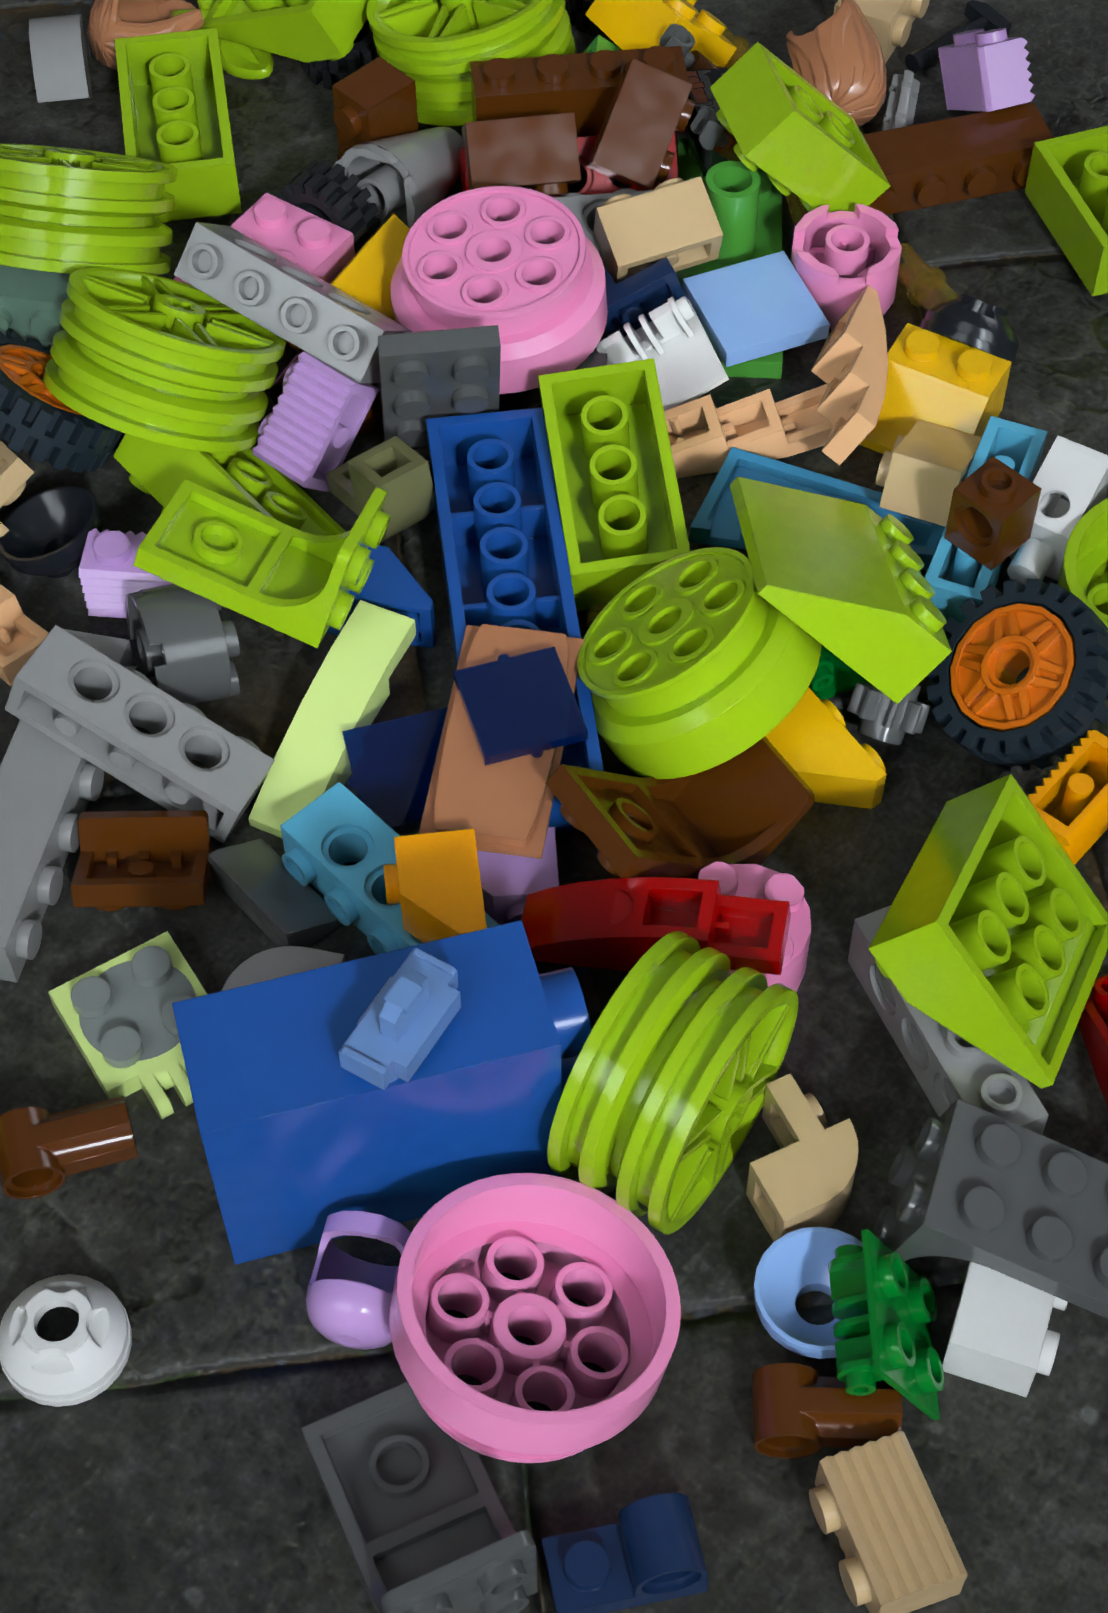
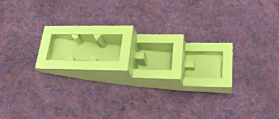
M362 600L359 601L330 648L274 757L275 761L264 780L249 815L250 826L282 838L280 825L338 782H341L343 785L346 783L363 756L362 738L390 695L389 678L416 636L415 619Z

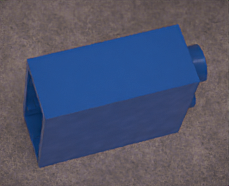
M522 920L172 1003L199 1131L235 1265L319 1244L328 1215L336 1212L364 1211L383 1215L401 1223L423 1217L434 1204L446 1195L480 1179L510 1173H537L562 1177L554 1172L548 1164L547 1148L549 1134L562 1092L591 1032L584 996L573 968L568 967L539 974ZM418 948L453 966L457 970L458 988L456 990L460 991L461 1008L410 1081L406 1082L398 1078L396 1081L389 1083L387 1088L383 1090L341 1068L338 1051L355 1030L358 1020L388 979L395 975L412 950ZM342 1235V1236L334 1237V1238H331V1239L334 1240V1239L346 1237V1236H348V1235Z

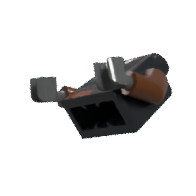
M671 24L660 38V45L664 47H682L689 83L693 84L688 99L695 101L685 133L703 176H706L708 170L720 162L740 161L733 150L737 141L718 120L716 112L720 107L710 89L729 68L716 66L697 50L689 52L695 45L694 37L683 26Z

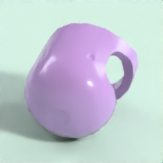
M340 1211L328 1215L306 1295L308 1318L313 1327L326 1339L344 1347L361 1350L384 1347L392 1342L389 1311L398 1266H384L355 1258L340 1250L331 1238L348 1235L378 1239L394 1245L402 1255L405 1244L411 1234L403 1224L383 1215L364 1211Z

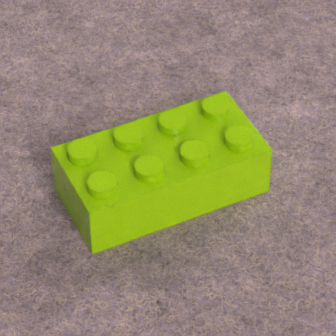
M217 28L115 39L125 155L154 160L177 168L176 182L165 184L164 190L175 196V209L162 215L154 216V219L161 223L175 220L242 213Z
M654 358L538 375L541 406L576 611L604 608L623 588L646 571L668 559L690 552Z

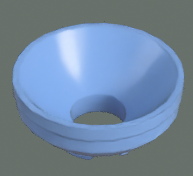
M826 1227L801 1228L789 1232L774 1241L762 1255L756 1268L753 1287L756 1311L767 1332L784 1348L801 1356L811 1358H836L835 1342L841 1340L834 1337L833 1326L840 1320L835 1318L830 1323L824 1325L810 1324L799 1316L795 1303L801 1295L810 1291L823 1292L831 1297L828 1264L835 1258L834 1251L837 1247L847 1244L862 1247V1242L854 1236L838 1229Z

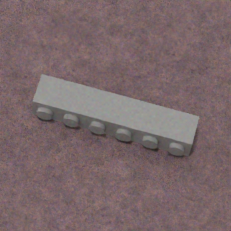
M64 629L73 636L87 639L99 652L125 668L142 673L141 667L135 666L129 640ZM79 693L87 699L97 700L89 694ZM22 720L17 725L0 765V980L15 983L19 980L26 960H33L38 953L42 939V919L48 905H55L60 897L63 886L62 869L69 852L75 853L80 846L77 825L79 816L82 812L86 811L89 801H96L98 799L104 781V771Z

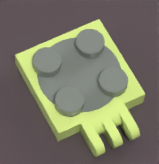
M168 931L48 991L53 1007L108 1100L121 1096L127 1097L143 1089L161 1120L174 1113L171 1100L164 1092L169 1088L173 1087L185 1106L193 1103L172 1003L208 994Z

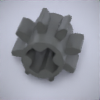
M857 682L847 711L859 714L861 718L857 728L859 733L882 742L901 745L905 732L913 735L915 733H922L931 706L918 702L919 699L917 697L921 689L919 684L896 704L872 684Z

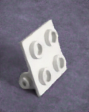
M686 296L676 301L673 297L667 299L668 302L649 312L651 322L647 320L644 314L639 315L638 319L642 327L634 331L628 322L623 325L627 336L623 337L621 332L617 331L600 341L592 352L607 353V365L654 358L664 411L693 401L729 380L690 300H687Z

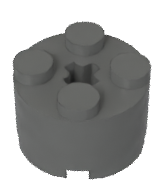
M173 583L127 594L126 617L130 640L136 639L140 658L135 659V664L141 667L142 674L154 686L180 702L191 705L240 694L237 671L233 661L229 660L230 657L239 656L240 654L238 636L231 619L221 621L218 611L222 610V606Z

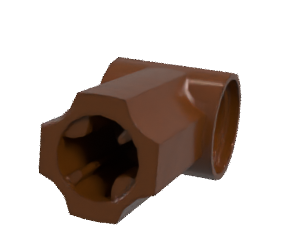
M124 1096L54 1114L41 1107H23L8 1111L0 1116L1 1186L4 1194L14 1199L39 1198L60 1188L65 1182V1176L138 1158L135 1136Z
M774 1363L762 1366L752 1374L754 1448L761 1455L780 1459L802 1458L817 1453L821 1447L853 1448L854 1446H863L869 1441H877L883 1436H891L897 1431H902V1395L884 1380L876 1382V1391L865 1396H853L846 1393L845 1383L839 1381L837 1377H819L815 1369L803 1364Z

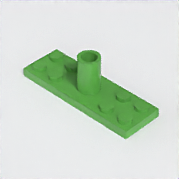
M678 138V178L686 181L701 176L723 233L718 259L676 271L681 287L684 278L782 251V193L772 184L767 173L761 168L753 172L740 161H724L712 166L706 176H703L688 138ZM715 350L728 377L781 379L783 351L725 367Z

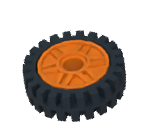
M0 331V440L4 439L9 442L7 448L18 454L21 449L28 452L29 458L42 464L44 459L48 460L52 468L64 470L67 466L72 472L82 473L84 469L88 472L96 471L97 468L101 469L116 447L122 432L83 416L63 404L50 393L43 382V375L47 362L52 359L50 353L51 346L45 349L42 348L38 340L28 337L24 341L19 334L8 332L5 336Z
M1017 579L1003 582V593L993 586L980 591L983 604L979 606L971 599H968L959 607L966 618L959 623L950 617L947 624L943 626V629L951 635L948 643L952 652L927 675L935 683L926 687L928 700L936 706L932 709L936 721L944 727L943 730L962 748L982 761L1005 770L1008 766L1015 771H1030V763L1040 769L1054 766L1053 755L1056 754L1064 759L1065 754H1071L1072 743L1077 739L1080 740V738L1086 737L1087 731L1092 730L1089 726L1094 720L1105 724L1108 719V708L1104 705L1105 699L1108 700V628L1090 607L1059 585L1051 582L1048 586L1039 579H1027L1026 586ZM1029 667L1026 676L1016 683L1019 674Z

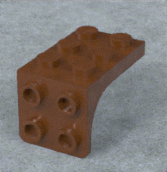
M763 737L736 757L714 768L686 777L674 779L640 778L561 764L546 782V785L562 803L560 806L562 816L573 827L586 833L599 850L597 858L601 865L617 878L667 877L698 879L700 870L714 862L761 865L814 803L812 789L766 737Z

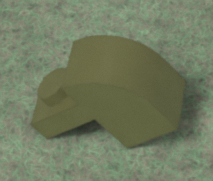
M397 436L325 473L330 492L358 516L376 486L388 491L382 511L391 515V519L381 542L427 518L434 512L435 493L428 461Z

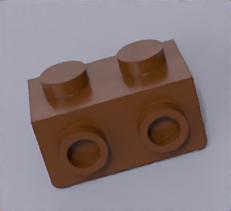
M206 811L82 812L80 814L77 825L81 852L71 882L73 908L95 907L101 911H117L125 907L160 906L167 910H182L190 906H205L211 877L207 856L212 853L209 816Z

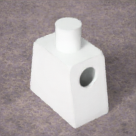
M1059 435L1057 436L1033 481L1042 490L1031 537L1009 556L1012 562L1007 569V573L1012 580L1017 579L1025 586L1027 579H1039L1042 581L1045 576L1058 581L1071 532L1084 514L1106 499L1108 489V455ZM1061 495H1064L1068 501L1061 499Z

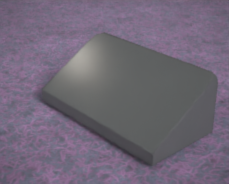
M262 838L217 849L207 856L212 879L277 947L301 946L310 948L342 925L330 912L325 901L309 885L302 886L287 871L282 858Z

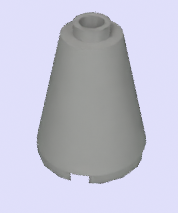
M445 126L393 136L352 146L344 152L341 159L336 161L334 166L338 163L345 167L344 175L346 177H349L352 173L360 180L356 185L360 190L367 187L372 195L367 201L368 203H376L379 212L375 217L380 219V227L395 214L411 229L417 219L432 206L442 201L461 178L459 150L464 147L463 138L455 130Z

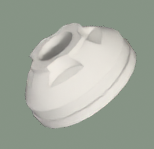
M74 1274L57 1275L36 1282L23 1290L11 1302L0 1324V1362L4 1374L13 1388L20 1394L41 1405L55 1407L71 1406L93 1399L108 1389L120 1376L128 1361L132 1347V1328L126 1309L108 1287L87 1276ZM68 1307L75 1310L79 1314V1322L76 1330L68 1338L52 1342L44 1340L37 1335L38 1322L50 1309Z

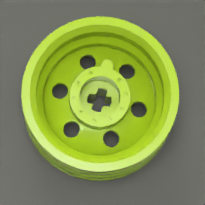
M369 0L366 8L367 18L373 32V39L379 56L415 80L418 122L424 124L463 126L466 122H473L470 62L488 61L495 58L540 57L548 54H577L569 15L565 9V0Z
M0 143V265L71 274L78 269L89 267L119 268L152 275L168 273L171 267V258L161 253L160 250L161 247L172 243L173 230L160 221L155 220L154 216H159L175 209V196L164 190L165 184L176 182L177 168L154 160L108 152L45 145Z
M108 267L82 268L70 274L66 288L69 298L62 303L59 314V322L64 329L57 332L53 337L50 349L52 359L47 362L43 375V382L53 396L66 406L91 420L125 434L158 444L212 453L240 452L256 444L260 427L259 421L264 417L268 406V397L263 390L270 388L275 382L278 373L276 361L281 359L284 353L285 339L194 286L176 280L138 271Z
M674 931L662 937L639 959L621 982L595 1023L572 1068L559 1100L549 1134L547 1148L549 1167L564 1178L573 1179L579 1177L580 1183L585 1184L591 1189L599 1190L606 1195L616 1189L617 1204L631 1211L636 1217L648 1213L649 1225L663 1234L669 1235L679 1230L693 1217L715 1189L744 1143L763 1107L766 1084L776 1079L793 1034L799 1004L797 992L781 983L768 987L766 977L751 967L740 968L731 974L730 960L727 955L712 947L700 950L698 941L682 931Z

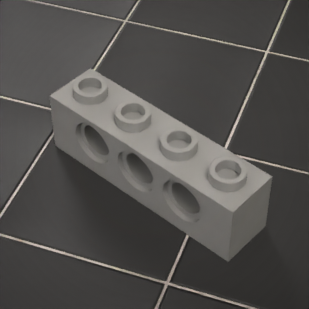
M196 222L174 273L175 276L358 383H380L378 336L413 332L226 225Z
M57 625L54 626L15 676L4 709L165 809L206 811L209 816L210 836L222 844L259 791L275 761L261 752L258 746L249 739L235 736L209 720L197 707L180 702L154 686L142 673L125 668L99 652L87 639L73 636ZM79 693L89 694L97 700L87 699ZM135 727H142L148 730L151 734L142 733L138 731ZM189 760L198 761L206 768L197 767Z
M891 905L856 918L854 920L847 961L937 1115L940 1117L957 1099H960L1042 1135L1049 1114L1028 1080L907 1003L893 982L880 972L875 958L868 948Z

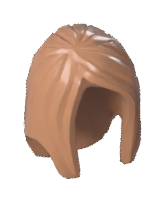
M95 0L90 10L87 35L95 59L100 61L101 64L117 71L115 39L198 30L202 27L204 21L201 10L185 0ZM195 9L171 18L173 10Z
M841 0V6L829 19L819 24L813 31L801 36L795 35L792 30L787 34L786 45L796 73L854 118L858 127L869 122L877 114L886 96V65L875 33L859 5L854 0Z

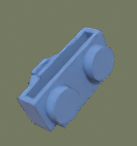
M414 948L395 975L390 977L358 1020L355 1030L338 1051L340 1067L383 1090L387 1088L389 1083L396 1081L398 1078L409 1082L461 1008L460 991L456 990L458 988L457 970L424 951Z

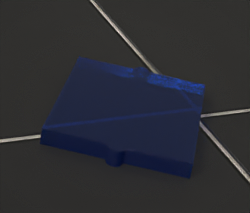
M555 647L513 657L501 654L498 656L497 661L453 671L456 687L485 766L529 754L539 758L545 750L588 740L587 727Z
M448 707L342 731L352 774L347 784L351 789H355L357 798L390 827L422 820Z

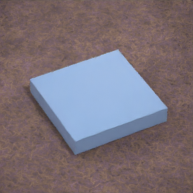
M784 251L683 279L682 290L687 300H690L709 340L725 367L828 338L830 323Z

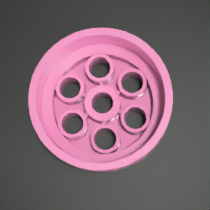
M489 186L475 188L452 195L432 206L417 219L408 232L403 245L402 257L395 268L391 282V302L394 320L413 331L412 333L498 325L501 344L499 394L516 393L538 388V375L574 370L594 351L601 340L607 323L605 269L598 250L584 235L580 222L565 205L544 193L522 187Z
M510 1173L480 1179L458 1188L434 1204L414 1227L405 1244L395 1278L389 1311L390 1335L396 1359L416 1398L428 1416L445 1433L467 1448L495 1459L517 1463H544L573 1456L612 1438L627 1428L645 1410L657 1392L675 1349L681 1320L680 1295L672 1266L663 1248L643 1222L631 1211L617 1204L616 1200L599 1190L567 1178L537 1173ZM500 1273H510L521 1280L508 1279ZM569 1299L581 1300L589 1307L576 1305ZM444 1310H456L465 1314L468 1318H455ZM513 1336L527 1337L537 1345L520 1343ZM583 1362L597 1364L606 1372L590 1370ZM457 1375L473 1376L482 1385L466 1384ZM526 1402H540L552 1411L534 1410Z

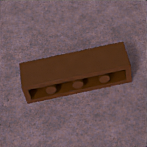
M653 46L644 49L601 50L592 53L548 54L540 57L495 58L488 61L470 62L473 122L575 112L577 137L598 136L625 64L634 58L689 82L682 47Z
M1034 102L990 112L985 111L863 134L891 185L869 207L889 215L1023 189L1026 187L1034 142L1054 137Z

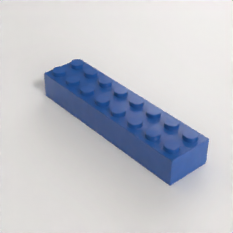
M542 408L426 419L429 468L435 493V513L456 669L467 625H497L563 633L567 637L581 638ZM578 673L561 764L604 771L591 693ZM554 795L548 828L555 827V834L580 831L562 816L560 812L562 803Z

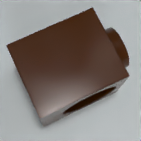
M993 456L954 488L944 538L992 571L1031 537L1042 488Z

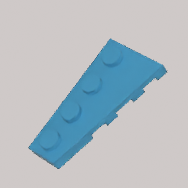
M732 447L690 526L689 543L746 549L730 489V484L737 477L865 504L881 518H884L887 514L893 515L913 535L914 540L910 543V546L924 563V567L921 570H928L945 527L880 508L882 492Z

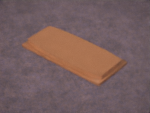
M488 624L466 626L419 834L474 829L477 851L542 859L554 800V793L546 785V782L561 764L578 677V653L584 639L567 637L563 633Z

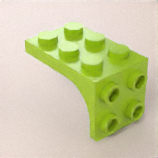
M185 479L139 545L133 566L269 626L280 633L318 648L330 626L337 630L342 628L355 598L354 595L349 594V591L360 594L368 580L375 560L369 558L371 550L368 547L375 550L378 548L391 519V515L382 511L388 491L376 486L350 531L338 535L323 536L298 530Z

